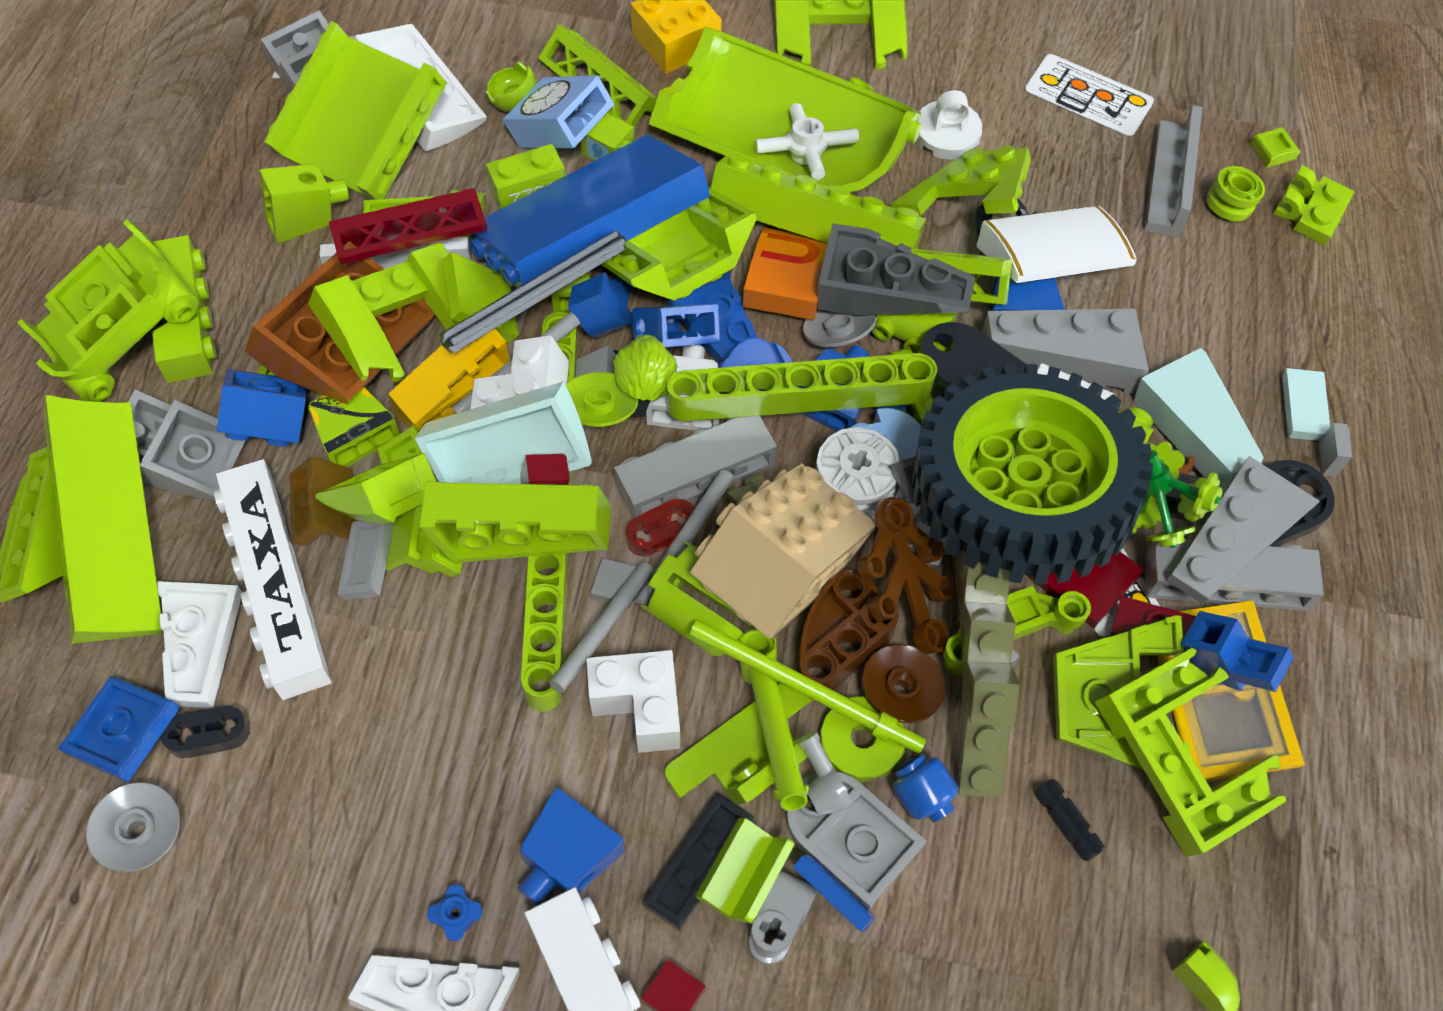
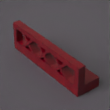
M475 188L328 221L340 264L487 230L486 220ZM349 241L356 246V248L344 250L343 247Z

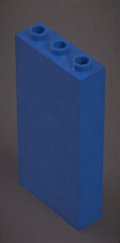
M646 134L486 216L487 230L471 234L470 248L479 261L483 259L487 262L490 269L494 273L499 272L503 275L510 286L515 285L519 287L612 231H618L628 241L710 197L703 165Z

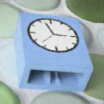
M598 75L543 77L503 118V121L520 148H539L552 143L555 148H574L610 110L614 103Z

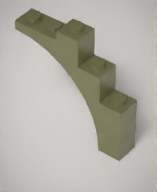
M960 550L954 557L952 556L951 571L958 598L962 647V718L957 777L958 794L1002 798L1011 725L1015 726L1020 690V683L1011 665L1016 625L1007 606L1011 571L1000 569L997 578L985 575L988 564L979 561L976 567L972 569L963 564L966 552Z

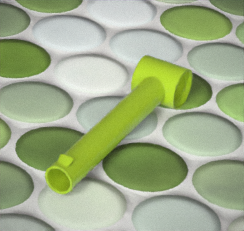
M758 629L747 631L740 637L739 642L777 661L775 637L769 639ZM740 662L742 678L747 683L752 684L770 764L773 776L775 777L777 790H774L773 796L780 803L782 809L786 811L799 810L807 804L809 786L808 784L804 786L801 773L799 772L800 768L778 682Z

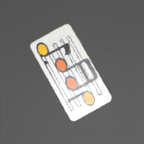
M1053 54L1045 57L1026 85L1027 92L1128 136L1134 135L1154 102L1153 97Z

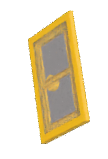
M1253 600L1179 611L1197 616L1199 611L1238 619L1249 639L1266 642ZM1157 655L1159 665L1175 657ZM1219 683L1172 710L1179 737L1183 743H1190V755L1206 781L1230 778L1274 754L1278 756L1281 768L1266 770L1267 772L1299 768L1305 765L1280 685L1276 692L1245 685L1243 690L1239 691Z

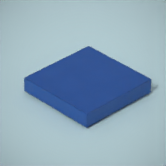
M110 676L58 749L73 759L128 783L180 707L169 699Z

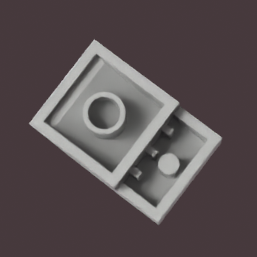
M320 10L261 39V52L290 92H292L299 80L304 65L309 62L314 53L320 36L329 26Z
M134 390L128 402H131L142 483L188 496L215 500L214 491L220 489L216 474L233 468L246 440L229 439L225 437V433L217 432L218 418L174 400L172 405L138 390Z

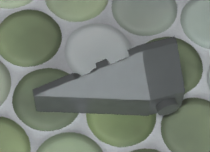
M832 223L818 283V310L849 315L969 312L975 276L935 258L927 260L911 252V247L902 243L899 246L889 243L880 238V233L871 229Z

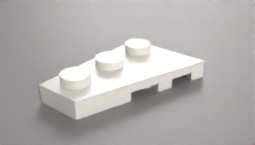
M157 581L158 595L162 598L163 614H160V628L164 631L165 651L162 653L165 698L181 707L213 708L241 602L240 593L242 591L238 585Z
M372 955L351 991L348 1001L350 1005L363 1011H502L520 975V970L513 967H503L502 970L478 968L477 964L460 963L459 966L430 964L429 960Z

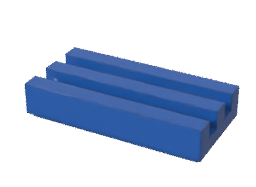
M803 855L793 866L860 932H865L876 920L874 918L875 915L812 856Z

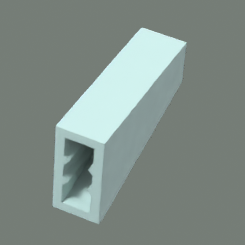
M1202 348L1141 378L1134 398L1135 404L1152 417L1153 423L1187 459L1190 455L1194 457V466L1206 479L1211 472L1218 474V479L1220 480L1219 487L1222 488V494L1249 456L1260 463L1262 462L1264 457L1208 355Z

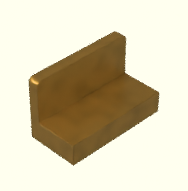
M311 456L289 473L291 543L306 546L322 533L349 540L352 522H355V519L339 513L315 498L317 493L351 478L352 470L349 467Z

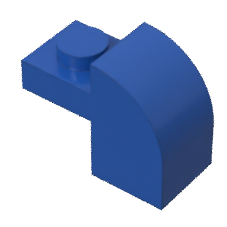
M604 272L572 286L568 309L579 319L580 326L587 334L594 338H599L633 323L632 313L627 307L631 285L619 276L609 280Z
M1199 611L1181 643L1185 651L1190 648H1194L1197 651L1190 659L1197 668L1209 676L1214 669L1220 667L1229 676V678L1220 683L1242 691L1245 685L1276 692L1294 658L1288 647L1249 639L1238 619Z

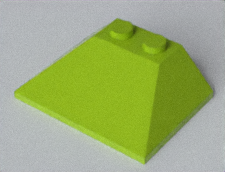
M709 188L710 197L626 241L624 251L601 265L634 287L675 301L689 296L693 290L707 282L718 280L724 273L736 267L756 222V214Z

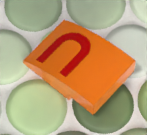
M764 227L758 239L744 286L743 307L815 320L818 307V283L828 243L797 233Z

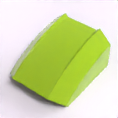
M425 453L377 465L317 493L315 498L339 513L367 523L388 524L394 523L397 516L422 505L425 482H436V479Z

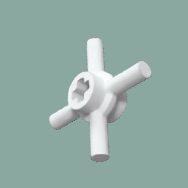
M795 103L789 109L793 126L787 136L756 139L755 150L757 154L790 150L791 158L795 162L808 165L812 178L821 180L825 176V170L820 159L821 153L826 150L827 146L858 143L859 132L858 129L823 132L824 126L822 122L815 118L806 117L802 105Z

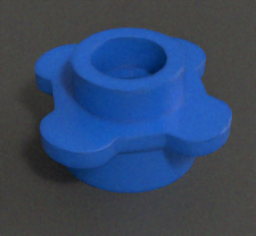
M460 885L448 887L446 896L438 904L431 905L427 911L428 920L432 924H439L445 931L446 938L450 941L462 939L464 933L472 927L474 921L480 920L483 915L481 904L472 902L467 898L464 888ZM458 909L459 915L453 917L451 916V911Z

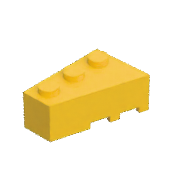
M493 329L455 353H449L441 345L388 393L397 418L407 429L414 425L422 429L427 422L456 414L452 407L473 391L474 379L490 377L510 361L506 340L496 329Z

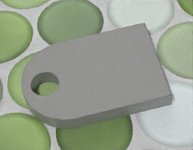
M837 772L854 805L841 812L818 815L817 811H810L805 806L799 810L787 811V827L795 844L806 855L812 856L869 910L923 849L927 841L859 781L845 773ZM817 773L803 779L804 786L807 784L809 786L818 776Z

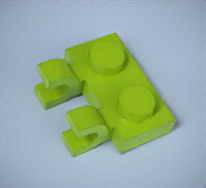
M1302 165L1295 178L1292 179L1287 187L1284 198L1279 202L1273 214L1296 222L1293 230L1325 246L1332 237L1355 191L1325 176L1318 182L1316 181L1315 173L1310 168ZM1304 198L1309 200L1307 204L1304 203Z

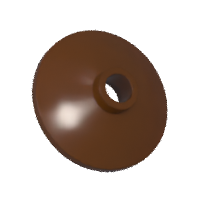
M907 645L884 647L876 651L869 658L863 670L862 686L867 700L877 712L883 711L898 719L897 722L917 723L924 721L938 711L945 698L946 683L940 667L928 654L920 652L915 647ZM894 686L903 687L907 694L898 692Z

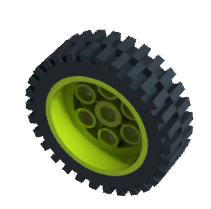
M1005 364L1002 367L1001 375H996L992 367L981 369L979 381L970 373L962 377L960 388L952 383L945 388L944 398L936 397L932 402L931 412H926L922 428L920 429L912 488H915L913 495L915 506H921L919 517L923 525L932 522L929 534L936 542L947 536L944 550L953 557L960 550L966 552L963 564L974 569L979 561L987 563L985 575L997 578L1000 569L1011 571L1009 582L1015 583L1022 582L1024 573L1033 574V584H1046L1049 573L1055 574L1058 583L1070 580L1073 569L1076 570L1081 578L1091 573L1094 563L1100 568L1109 563L1112 553L1117 555L1123 549L1126 539L1129 540L1151 484L1150 478L1153 473V463H1150L1149 460L1152 451L1150 444H1143L1146 437L1143 427H1133L1136 416L1130 409L1118 413L1121 400L1114 394L1105 400L1101 398L1104 387L1096 382H1093L1087 389L1081 386L1083 376L1072 372L1069 380L1059 378L1060 368L1049 366L1047 375L1037 373L1038 364H1026L1024 373H1016L1015 364Z

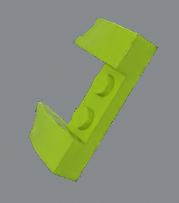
M773 0L776 51L780 55H784L785 51L802 56L801 63L811 66L809 24H870L875 69L884 68L886 66L884 55L899 50L902 60L907 58L904 0Z
M441 242L411 252L406 262L351 281L349 276L346 275L314 287L308 305L361 381L367 380L369 368L387 369L391 382L402 381L405 376L395 353L375 318L376 316L424 298L446 330L459 323L451 320L442 259L449 253Z
M1194 648L1184 651L1094 701L1115 738L1125 737L1169 811V814L1164 816L1163 819L1185 857L1204 854L1286 802L1285 796L1270 797L1266 770L1281 768L1280 760L1276 754L1268 756L1215 787L1210 788L1167 717V713L1229 678L1227 673L1220 667L1214 669L1208 676L1190 663L1189 660L1197 652Z

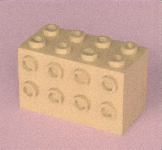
M801 463L789 472L783 469L772 482L766 480L755 494L752 491L746 493L737 506L734 503H730L716 520V524L720 526L714 536L709 535L697 548L695 555L699 559L690 573L701 582L707 591L716 594L731 606L739 618L750 622L766 637L771 639L808 607L836 574L847 567L877 524L857 508L855 501L851 497L834 490L825 482L824 477L817 470L806 467Z

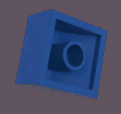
M227 368L222 388L217 432H223L225 437L233 440H249L250 436L265 438L266 443L275 446H289L290 442L299 443L306 400V388L278 376Z

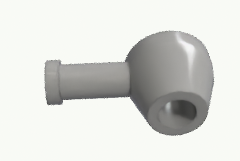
M817 731L810 732L802 736L797 743L800 748L804 749L818 775L809 785L808 797L818 815L841 812L852 807L854 804L819 741L820 737Z

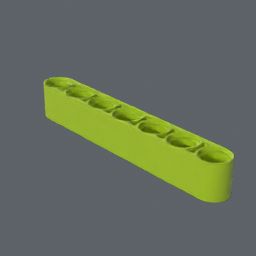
M912 353L682 370L671 375L667 381V409L669 414L679 421H697L918 404L929 398L936 377L937 366L930 356ZM719 392H727L729 394H720ZM680 395H689V397H680Z

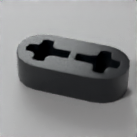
M222 706L173 717L161 734L163 745L174 756L178 758H192L240 747L250 735V724L238 708ZM232 720L238 726L232 727L230 735L224 736L220 729L225 728L226 721ZM188 728L193 735L187 736L186 744L180 745L176 738L181 737L182 730Z

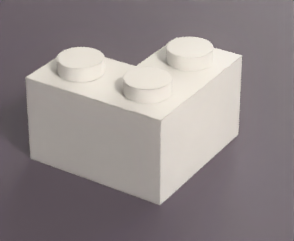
M551 335L516 340L514 342L511 374L474 379L470 409L562 381L566 385L569 360Z
M672 650L587 658L592 717L634 713L638 753L680 749V724Z

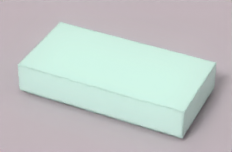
M1287 368L1282 375L1288 438L1320 441L1330 428L1324 372Z

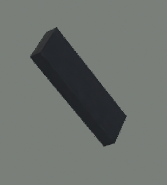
M717 793L643 901V907L680 932L698 906L700 900L695 895L738 818H746L753 823L754 816Z

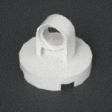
M956 90L948 91L942 94L937 101L929 103L920 110L921 116L918 122L922 123V128L916 142L922 149L924 145L932 150V156L953 160L957 159L965 151L978 146L982 135V122L979 115L968 106L967 96L963 92Z

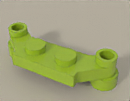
M1030 586L1009 594L1007 598V606L1016 622L1014 640L1047 627L1055 628L1062 634H1071L1077 627L1085 623L1091 612L1089 600L1083 594L1075 591L1066 592L1060 598H1055L1038 593L1034 586ZM961 627L957 634L950 637L944 649V668L952 676H962Z

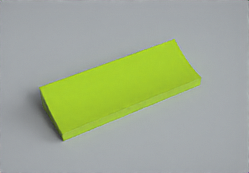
M45 395L43 419L71 644L161 634L163 631L160 628L161 610L131 402H91Z

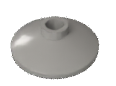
M817 309L815 320H805L803 332L805 338L814 345L821 347L844 346L856 342L870 333L876 324L877 318L876 315H849Z
M131 783L121 786L107 794L96 805L89 818L86 829L89 851L95 860L113 871L135 872L145 869L158 862L174 844L180 827L179 809L171 795L159 786L150 783ZM145 825L144 832L139 837L133 838L132 833L137 826Z

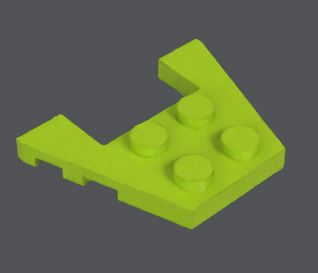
M1008 145L996 150L969 149L895 200L891 207L895 209L901 207L915 210L919 214L918 216H921L938 197L987 195L983 200L986 214L1015 213L1019 207L1017 198H1020L1023 192L1021 183L1026 181L1031 162L1028 147L1013 148V146Z
M1172 616L1112 637H1106L1056 653L1053 656L1056 739L1060 742L1144 770L1125 737L1115 738L1094 701L1140 676L1139 655L1177 656L1183 653L1184 650L1181 645L1183 641L1181 616ZM1184 743L1190 753V743Z

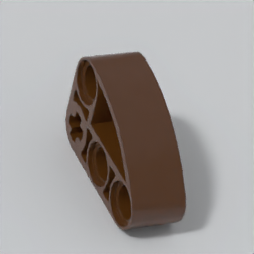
M844 569L825 585L815 599L803 629L797 672L831 690L837 688L864 665L876 651L884 648L891 641L898 622L899 613L894 618L878 621L871 615L870 601L873 597L882 595V591L871 580L863 579L858 570ZM841 591H853L858 597L847 598L841 594ZM850 643L857 648V651L845 652L838 645ZM820 668L828 676L818 679L811 676L808 670Z

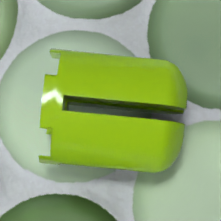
M683 541L687 548L677 558L669 554L654 574L649 586L655 589L650 599L649 606L647 607L641 603V609L709 654L722 656L725 653L689 635L696 619L739 641L743 632L683 592L684 585H687L750 627L753 625L739 618L731 606L716 594L707 591L701 582L690 573L699 559L695 555L698 547L689 541Z

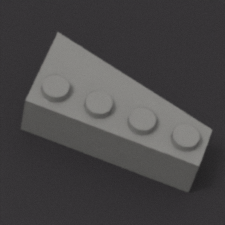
M1136 309L988 311L981 331L1026 364H1038L1037 371L1041 363L1047 366L1060 368V371L1069 375L1072 372L1083 376V381L1090 382V384L1096 382L1104 387V390L1106 386L1122 388L1125 394L1136 395L1141 378L1146 376L1149 371Z

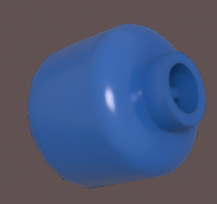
M920 754L894 772L897 779L893 783V791L913 819L921 820L929 816L934 823L954 810L951 801L956 797L959 788L939 758L929 757L926 759L924 754Z

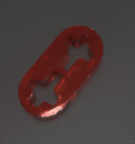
M673 499L634 518L626 527V544L628 549L637 556L647 557L671 546L684 524H680L677 520L672 521V514L677 513L679 517L685 516L686 523L695 509L694 506L687 500ZM643 531L645 535L650 534L651 540L645 542L642 538L637 539V532Z

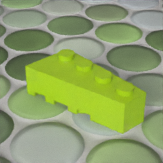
M425 482L419 527L453 563L608 550L612 505L599 486L586 484L536 485Z

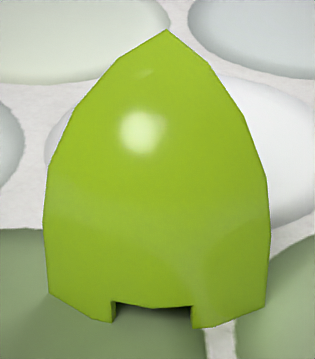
M1202 941L1172 972L1208 1011H1238L1241 997L1237 978L1220 955L1206 941Z

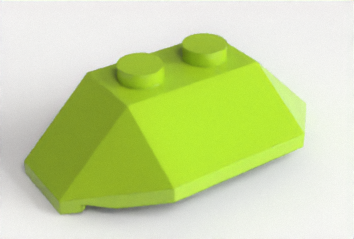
M47 447L30 454L26 464L28 470L20 481L11 505L0 549V603L27 594L63 576Z

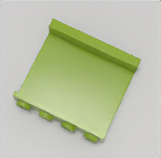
M331 21L326 31L320 36L318 45L309 62L304 65L294 89L286 97L285 105L276 121L270 126L264 142L280 156L299 165H317L322 175L332 181L343 179L347 188L372 200L384 199L445 89L447 82L435 67L423 62L419 69L348 37L337 23Z

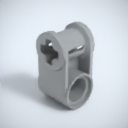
M782 870L779 872L753 922L748 941L749 951L752 957L759 963L773 965L784 959L799 926L802 927L817 894V890L812 885ZM769 931L777 934V938L771 945L763 941Z

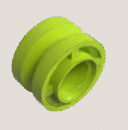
M1239 166L1225 167L1220 171L1215 179V183L1212 184L1207 192V204L1215 214L1226 220L1243 221L1251 216L1256 205L1263 198L1265 186L1259 176L1246 168Z

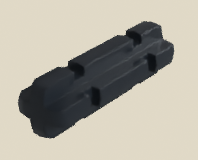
M1056 779L1046 781L1038 787L1036 796L1044 807L1049 806L1051 808L1049 814L1070 842L1075 841L1077 846L1074 848L1084 861L1092 860L1105 849L1103 842L1096 833H1090L1088 829L1091 826L1070 797L1065 799L1062 795L1065 791Z

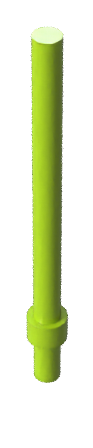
M697 619L689 632L690 636L871 729L870 734L884 742L890 739L917 754L922 751L926 743V738L897 724L898 719L883 711L878 714Z

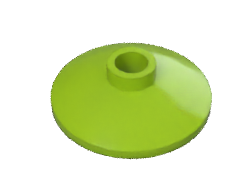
M587 373L572 379L566 384L582 425L604 427L620 423L630 417L638 406L639 399L636 400L621 390L616 382V375L614 373Z

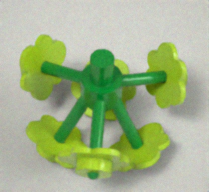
M1167 441L1160 442L1158 446L1148 443L1152 451L1149 462L1153 463V473L1150 478L1151 484L1133 533L1135 534L1137 532L1136 529L1140 527L1153 529L1156 527L1157 521L1162 520L1164 531L1146 536V541H1159L1160 547L1169 546L1170 548H1175L1177 544L1185 542L1184 534L1194 532L1195 527L1173 529L1165 495L1173 488L1180 492L1182 501L1178 505V511L1184 514L1188 521L1193 522L1203 518L1206 512L1214 511L1220 503L1222 488L1219 487L1220 480L1215 472H1211L1207 479L1199 478L1195 484H1187L1177 480L1179 477L1178 469L1185 462L1183 453L1178 450H1172V445Z

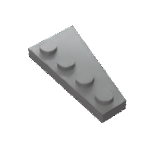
M1249 456L1222 494L1220 503L1214 511H1211L1166 581L1203 604L1320 501Z

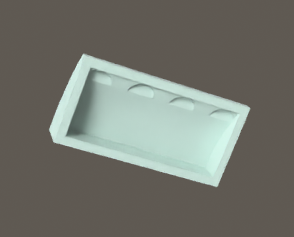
M564 381L427 422L415 437V441L422 453H425L428 463L439 482L521 484L520 472L525 455L565 454L569 471L590 466L592 462L580 418Z

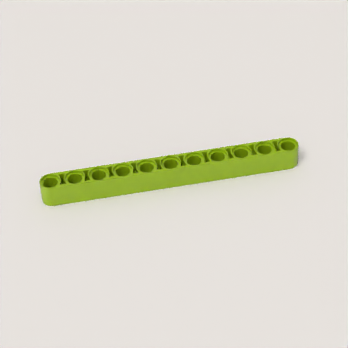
M556 312L548 315L543 321L542 334L565 317L567 313ZM574 328L557 342V345L569 360L567 383L576 376V360L578 359L579 348L577 328ZM569 471L570 481L568 485H572L573 471ZM569 553L528 557L521 683L528 705L534 710L541 712L550 711L557 707L563 693L555 691L552 687L544 692H536L532 690V687L540 681L550 682L564 664ZM546 568L557 570L555 573L547 576L540 574ZM543 605L555 606V609L549 613L537 611ZM548 642L554 645L552 649L546 652L534 650L540 643Z

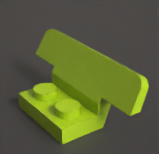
M782 683L778 684L787 719L813 700ZM756 701L667 765L665 769L666 780L677 798L683 797L711 775L734 804L748 803L775 783ZM792 737L798 764H800L808 757L804 749L800 748L797 743L800 738L794 739Z

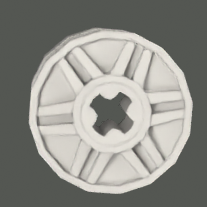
M855 427L842 429L826 439L819 449L816 470L824 477L825 482L837 492L851 497L855 501L857 508L875 522L874 513L878 502L888 497H894L897 481L890 466L900 462L898 450L888 438L875 430Z

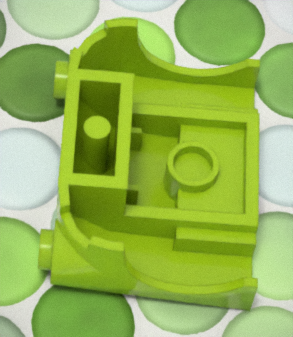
M128 219L123 223L134 234L119 248L110 242L105 247L98 245L45 296L48 301L44 305L51 312L37 326L23 319L17 322L22 329L43 347L53 362L49 363L39 359L36 362L37 365L46 373L61 379L83 401L100 402L110 396L115 381L108 369L163 317L171 323H183L194 316L198 307L197 297L148 234Z

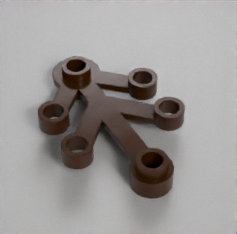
M895 497L882 499L875 508V522L879 530L869 555L862 556L857 565L860 576L865 580L882 577L886 572L885 559L892 544L895 559L882 595L875 596L870 601L871 615L878 621L894 618L898 613L897 602L904 585L916 625L911 633L912 645L924 654L942 652L949 640V631L942 621L930 618L920 581L928 586V594L934 602L939 603L951 600L954 597L955 585L953 581L947 576H941L927 565L943 557V545L940 540L936 542L933 537L928 536L913 524V511L905 500ZM908 541L916 546L917 556L911 553ZM870 562L872 563L874 570L871 569Z

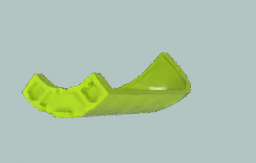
M704 27L696 50L687 64V69L691 70L685 80L678 77L671 86L659 91L649 124L722 155L740 154L749 158L751 163L760 166L769 164L780 167L785 174L795 177L797 175L812 177L808 165L795 162L791 158L790 150L758 154L755 150L756 139L787 136L793 126V120L789 111L790 106L799 103L802 105L806 117L815 118L822 122L824 126L823 132L858 129V143L827 146L826 150L821 153L820 159L825 170V176L821 180H816L817 184L826 187L840 186L848 189L850 192L867 188L890 171L898 161L907 143L914 144L922 128V123L918 122L921 112L908 105L709 27Z

